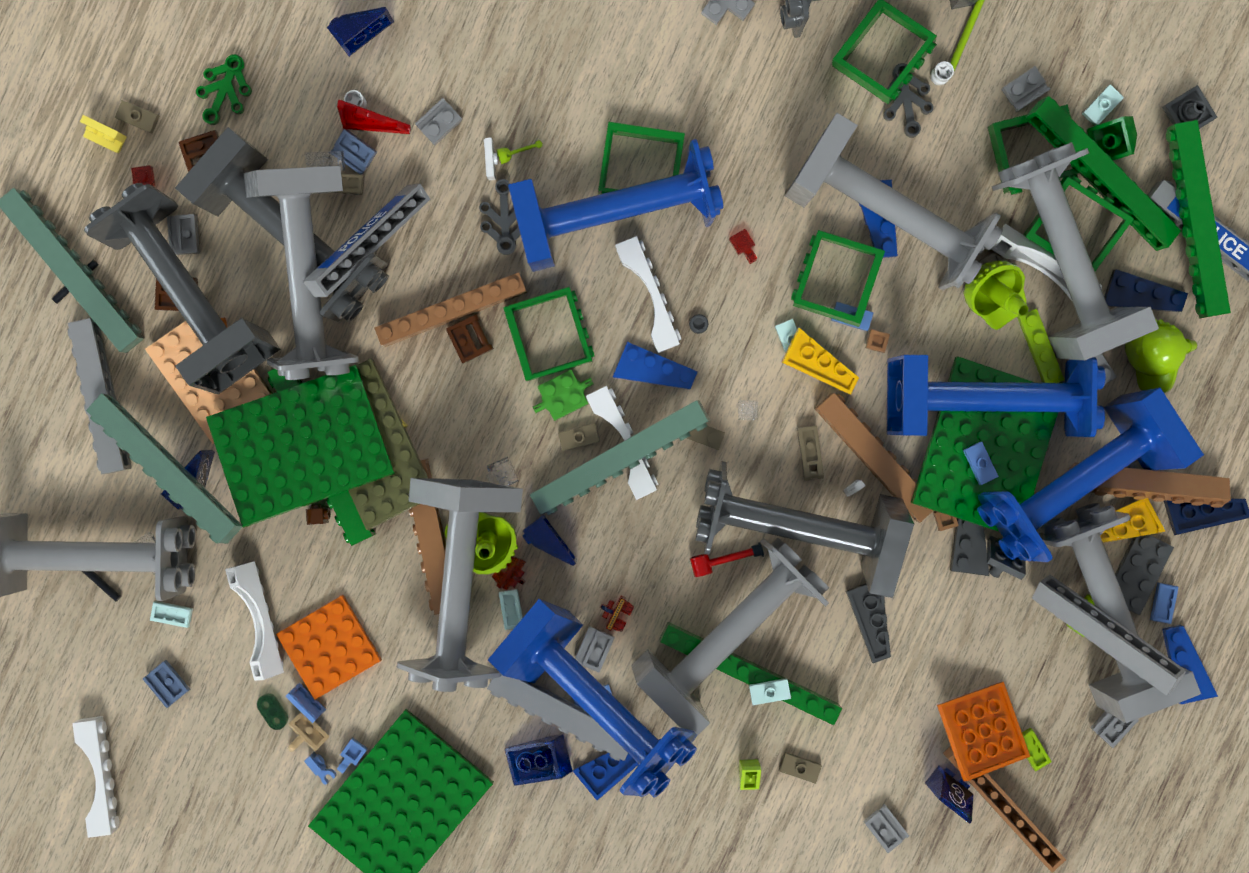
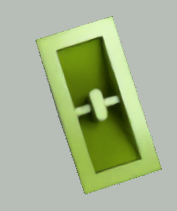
M739 760L740 790L759 789L761 777L759 760Z

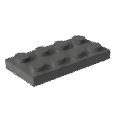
M1151 535L1134 537L1115 573L1129 611L1140 615L1174 549L1173 546Z

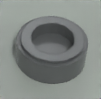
M700 314L693 316L689 322L691 331L696 334L704 333L709 325L707 318Z

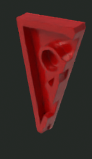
M338 100L337 108L343 129L410 134L411 125L343 100Z

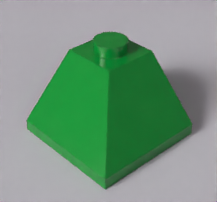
M1123 116L1087 129L1088 136L1096 141L1098 146L1113 161L1134 154L1137 131L1133 116Z

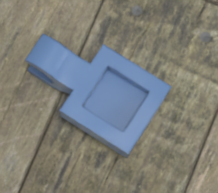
M352 738L340 754L344 757V760L337 770L343 774L350 763L356 766L368 748Z
M315 752L304 760L316 776L318 775L321 782L325 785L329 782L326 778L327 774L331 775L333 779L337 776L333 769L325 768L326 765L324 764L323 757Z

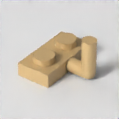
M301 712L288 724L299 735L288 746L289 752L295 751L304 741L316 751L329 738L327 733L315 721L312 723Z

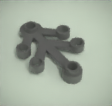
M900 63L895 66L892 72L894 79L887 87L888 90L899 77V71H903L907 64ZM914 76L909 82L917 88L918 94L921 96L927 95L930 91L928 83H923ZM904 84L901 87V93L898 98L883 113V118L886 121H892L896 116V111L903 103L907 123L904 127V133L907 137L914 138L920 133L921 126L914 120L912 102L920 107L921 112L925 115L930 114L934 106L931 102H926L909 90V85ZM921 87H926L927 92H922ZM928 105L930 107V111H926L924 109V106ZM891 112L893 116L889 118L886 113ZM909 127L914 128L915 132L910 133Z
M506 179L498 180L495 185L496 192L500 195L501 217L490 207L488 202H482L479 206L482 214H487L501 227L502 236L492 228L490 222L484 221L480 225L481 231L489 234L497 242V249L503 255H509L514 252L516 248L515 241L521 235L519 227L511 235L509 234V227L517 218L515 210L508 215L507 194L510 193L508 187L510 183ZM500 186H507L506 191H501ZM487 205L489 209L487 211H483L482 206ZM488 224L490 226L489 230H483V225ZM508 242L510 247L508 249L503 248V243Z

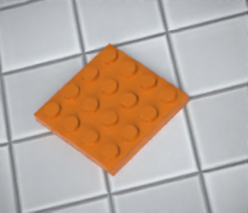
M344 595L276 634L314 700L382 660Z
M1004 682L990 685L937 705L963 781L972 780L1030 757Z

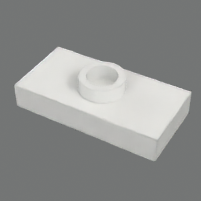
M485 138L486 176L489 180H496L495 165H498V155L494 153L492 138Z

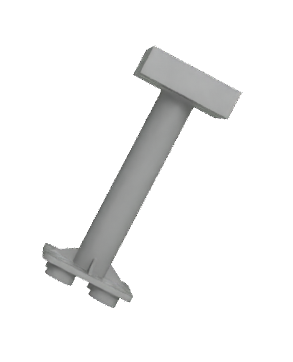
M836 113L785 197L805 208L816 195L822 183L825 182L948 257V271L938 286L939 289L945 290L952 286L959 288L964 282L970 284L982 266V263L975 260V258L985 248L990 250L1003 232V229L996 226L1001 215L994 213L978 222L975 227L963 232L845 160L840 154L858 125Z
M1071 142L1035 156L1034 159L998 172L1001 183L992 186V190L995 191L1005 187L1030 190L1081 322L1048 336L1056 358L1085 361L1159 328L1151 307H1116L1112 310L1108 308L1059 179L1072 160L1089 153L1088 148L1076 152Z
M341 167L268 169L243 173L246 198L276 196L280 204L296 347L283 357L267 359V365L278 370V375L285 376L286 380L309 378V368L317 367L318 371H325L326 375L350 373L349 363L359 362L358 356L326 345L323 316L320 314L322 309L321 297H314L303 283V280L317 268L310 195L343 191Z
M411 478L409 502L449 510L436 654L425 659L398 661L397 668L408 672L409 681L418 683L433 681L432 689L441 692H453L457 690L458 682H464V685L467 687L485 688L488 685V679L501 677V673L497 669L473 662L465 656L479 512H521L523 489L472 479Z
M1093 503L1077 509L1078 518L1075 520L1064 522L1063 517H1057L1042 525V532L1039 535L1046 545L1053 547L1071 546L1073 548L1094 605L1139 637L1101 539V535L1106 529L1129 521L1131 519L1130 515L1115 511L1113 505L1100 508L1099 503ZM1118 660L1116 662L1120 673L1089 684L1096 706L1125 723L1201 694L1193 672L1185 669L1187 671L1177 688L1166 696L1128 667L1122 665Z
M0 514V597L27 590V570L155 572V597L157 601H165L183 594L187 587H192L194 584L195 567L194 564L187 563L188 548H193L195 544L196 532L193 525H188L186 516L158 521L156 525V543L27 541L28 514Z
M764 538L760 541L768 549L773 572L671 672L648 649L631 665L636 684L680 728L692 730L697 736L710 722L701 702L692 692L793 592L814 597L825 607L829 604L822 596L829 587L806 565H803L797 571L795 566L802 559L779 538L772 544Z

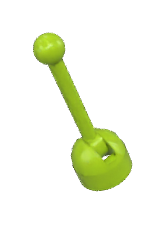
M538 140L535 144L510 151L508 148L496 149L500 163L504 164L511 160L513 154L535 147L541 148L543 143Z

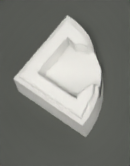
M856 480L845 488L843 492L848 497L866 485L862 480Z

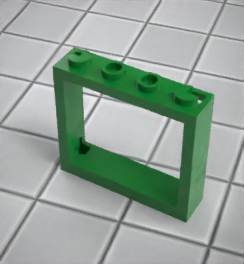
M878 0L835 55L832 67L889 104L892 99L898 98L901 93V87L904 84L908 85L911 81L914 70H919L925 62L924 57L933 52L937 45L935 43L937 35L886 1ZM882 13L925 41L889 90L846 61Z
M1068 104L1060 106L1070 115ZM1027 115L995 122L987 127L998 172L1009 168L1001 132L1030 125L1025 118ZM1072 166V169L1063 171L1059 179L1062 180L1064 176L1070 178L1072 175L1078 178L1080 173ZM1005 187L1003 192L1004 194L1011 193V195L1022 193V189Z
M608 122L598 194L618 190L605 188L613 134L677 144L673 176L679 175L685 133Z
M1073 175L1070 178L1064 176L1060 181L1064 192L1070 185L1123 219L1092 261L1094 271H1096L1134 218L1129 216L1131 212L1121 206L1118 209L1113 206L1114 201L1107 196H1104L1102 199L1096 195L1098 191L1088 185L1085 188L1080 185L1082 181ZM1038 213L1023 235L1054 255L1050 242L1036 234V231L1042 224Z
M818 230L817 235H812L809 246H812L811 253H806L803 264H806L804 272L800 271L797 282H800L798 290L794 289L791 300H794L793 306L859 327L885 251ZM821 240L875 256L855 316L801 299Z
M570 287L503 307L526 382L593 362L591 357H595L592 345H587L586 339L589 338L586 327L582 328L580 322L584 320L581 309H576L574 302L578 301L575 290L571 291ZM567 296L585 358L532 373L514 312Z

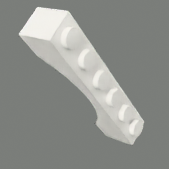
M1004 224L1001 228L1003 232L991 249L1006 259L1023 262L1041 271L1059 285L1072 301L1055 255L1026 238L1012 227Z
M636 236L616 244L615 248L622 265L639 276L651 295L655 315L651 338L657 353L678 346L681 336L678 329L674 330L672 322H674L673 316L670 311H666L664 305L667 304L664 294H660L657 287L660 284L657 276H652L650 269L653 266L650 259L644 256L643 251H646L643 241H638Z
M607 386L586 396L594 414L610 422L619 431L624 441L631 437L630 434L633 431L629 422L625 424L622 419L625 414L621 406L616 407L614 402L616 396L612 388L608 390ZM646 458L639 460L640 465L630 469L628 484L636 500L656 491L655 486L659 485L654 474L650 476L647 470L650 466Z
M255 561L225 569L230 588L244 600L253 618L255 645L250 659V666L254 681L265 680L284 673L283 661L278 651V642L273 633L274 626L270 621L269 607L265 602L264 588L260 583L259 569Z
M103 716L79 719L72 723L75 743L89 758L96 780L94 802L85 818L88 838L111 835L119 827V817L116 816L117 800L113 793L114 780L111 778L110 771L112 762L108 756L109 742L106 740L105 734L107 725Z

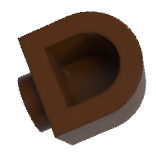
M321 504L309 505L310 509H306L307 525L329 523L328 519L331 517L330 508H321Z

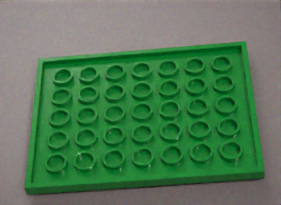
M959 356L954 359L948 382L1036 383ZM938 411L911 503L999 532L996 525L990 527L980 517L977 508L982 504L978 499V495L983 492L1008 491L1015 497L1019 505L1034 495L1058 412ZM978 442L983 443L999 476L983 485L978 484L963 452L964 449Z
M356 365L349 367L350 373L325 375L206 417L243 528L395 474Z
M405 709L308 827L363 873H418L493 785L494 781L409 710Z

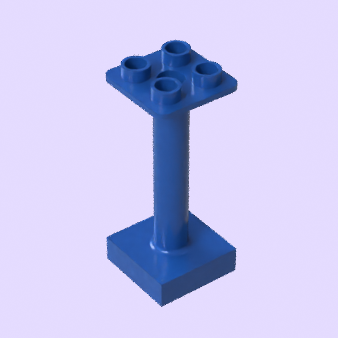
M697 139L691 140L687 152L688 160L683 174L548 208L540 207L532 179L508 184L526 258L531 270L535 272L555 267L549 245L551 237L689 202L702 213L705 227L711 226L716 215H720V209H723L724 206L719 186L709 187L707 178L711 177L710 171L714 170L709 146L699 148Z
M901 355L888 358L887 435L927 436L928 411L1064 412V432L1067 437H1095L1097 429H1102L1105 423L1104 408L1101 405H1097V389L1101 390L1105 385V369L1103 366H1098L1096 357H1092L1085 361L1067 360L1065 365V383L928 382V355Z
M1161 388L1123 394L1104 406L1103 408L1120 432V435L1020 505L1008 491L983 492L978 495V499L982 504L977 508L978 513L988 526L993 527L996 525L1003 536L999 540V545L1007 557L1012 560L1018 558L1026 561H1051L1053 559L1052 554L1036 530L1135 460H1138L1144 470H1167L1187 468L1204 456Z
M538 599L489 657L488 661L503 676L530 683H535L546 671L638 763L635 771L621 786L620 792L623 795L643 797L650 794L653 798L657 797L666 789L671 781L666 775L675 763L683 766L695 754L697 747L692 742L696 739L697 734L692 730L672 727L662 739L658 740L564 649L582 628L583 624L569 610Z

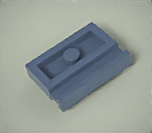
M348 129L342 131L334 144V148L330 151L331 154L360 175H364L366 168L369 167L377 154L375 149Z
M167 660L163 661L143 678L144 682L166 708L170 707L190 690Z

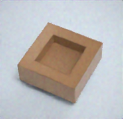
M871 329L865 348L885 353L890 334Z
M933 512L938 531L959 526L957 518Z

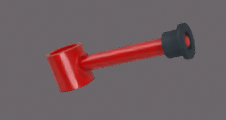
M758 542V545L751 546L750 549L712 559L707 554L693 556L690 558L694 577H701L713 573L712 566L750 556L764 557V551L761 542Z

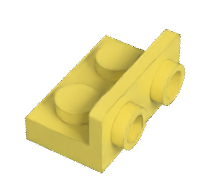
M83 115L80 120L81 123L86 125L83 137L115 153H120L127 137Z

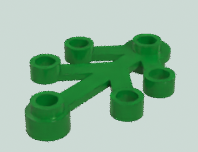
M230 55L226 58L225 64L213 69L207 68L203 72L205 79L211 82L216 80L217 75L226 73L224 79L207 86H199L196 89V95L201 99H206L210 93L219 90L212 107L204 110L202 114L203 120L209 125H216L220 121L219 111L227 94L232 104V111L236 114L244 112V106L239 102L232 85L234 76L238 81L240 94L244 97L252 94V89L247 85L242 73L245 63L239 55ZM238 62V66L233 68V63ZM209 72H213V76L211 78L207 77ZM248 87V91L243 93V88ZM201 90H205L204 95H200ZM240 105V110L235 111V107ZM211 115H215V119L213 121H210Z

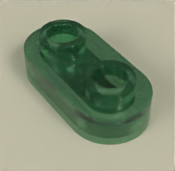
M267 693L258 699L257 708L269 727L274 730L282 729L288 723V715L273 694ZM264 702L269 703L268 708L264 706ZM274 718H278L280 722L275 723Z

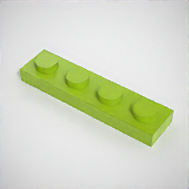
M1034 309L1026 315H1019L1017 317L1042 383H1058L1063 381L1064 377L1038 310Z

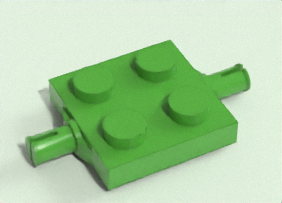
M571 369L537 386L542 395L543 402L532 407L535 413L547 409L553 420L556 421L588 405L584 389L594 384L591 378L580 383Z

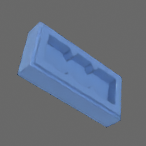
M836 302L834 310L855 316L857 307ZM865 310L859 327L832 318L830 321L868 331L873 312Z
M978 442L963 450L979 485L999 477L982 442Z
M1157 582L1150 620L1168 624L1172 623L1178 586Z
M300 683L285 696L312 723L326 710L317 699L314 700L311 693Z

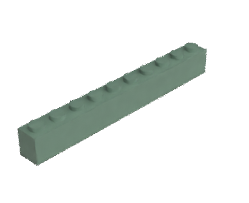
M12 188L0 198L1 210L118 351L128 353L144 339L141 335V329L128 320L130 316L123 309H119L116 305L118 303L111 294L108 295L104 291L105 286L98 279H94L91 275L93 274L92 270L80 262L79 259L81 257L73 249L70 250L67 246L68 241L62 235L56 233L54 224L42 216L44 213L37 205L31 203L30 200L32 198L24 190L20 191Z
M101 393L86 411L91 415L90 419L94 423L101 425L104 428L103 432L107 436L114 438L117 441L116 445L120 449L127 451L130 454L129 458L133 462L140 464L143 467L142 471L149 477H153L156 480V485L162 490H166L170 494L169 498L175 503H179L183 507V512L196 520V525L210 534L209 537L217 544H228L241 530V523L115 398Z
M696 400L531 493L530 496L540 515L545 513L550 515L558 511L557 506L561 504L566 506L574 502L573 497L577 495L582 497L590 493L589 488L595 485L599 488L606 484L607 481L605 479L611 476L614 479L623 474V469L627 467L633 469L640 465L639 460L643 458L648 460L656 456L657 453L655 451L661 448L666 450L674 445L673 441L677 439L682 441L690 437L689 432L695 429L698 432L708 426L707 422L711 420L700 400Z

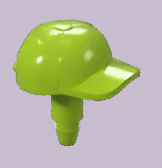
M1005 260L983 264L970 284L965 283L963 294L966 304L971 311L981 316L992 329L998 330L1019 315L1023 316L1028 313L1029 308L1026 304L1024 292V273L1016 264Z
M1155 319L1159 329L1125 343V352L1130 364L1136 369L1137 383L1140 390L1161 388L1166 393L1173 388L1178 369L1185 360L1186 354L1196 350L1198 345L1195 340L1185 339L1183 333L1175 325H1170L1169 322H1164L1162 319L1158 321Z
M479 512L473 572L487 575L495 572L499 573L501 569L507 567V563H511V556H514V550L518 549V545H516L517 535L514 526L505 518ZM447 524V526H446V528H445V537H446V539H447L448 524Z

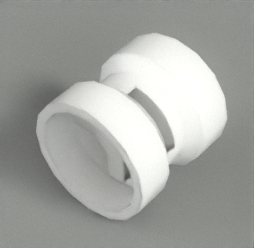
M946 61L938 63L931 71V81L939 86L947 83L954 74L952 64Z
M350 90L346 93L344 97L345 102L366 109L367 101L359 91Z

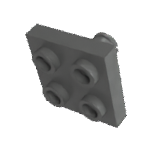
M1198 85L1162 107L1172 124L1198 120L1200 129L1218 118Z
M990 536L987 540V564L992 565L989 573L993 577L999 578L1004 571L1022 580L1026 575V560L1010 559L999 545V540L1001 539Z

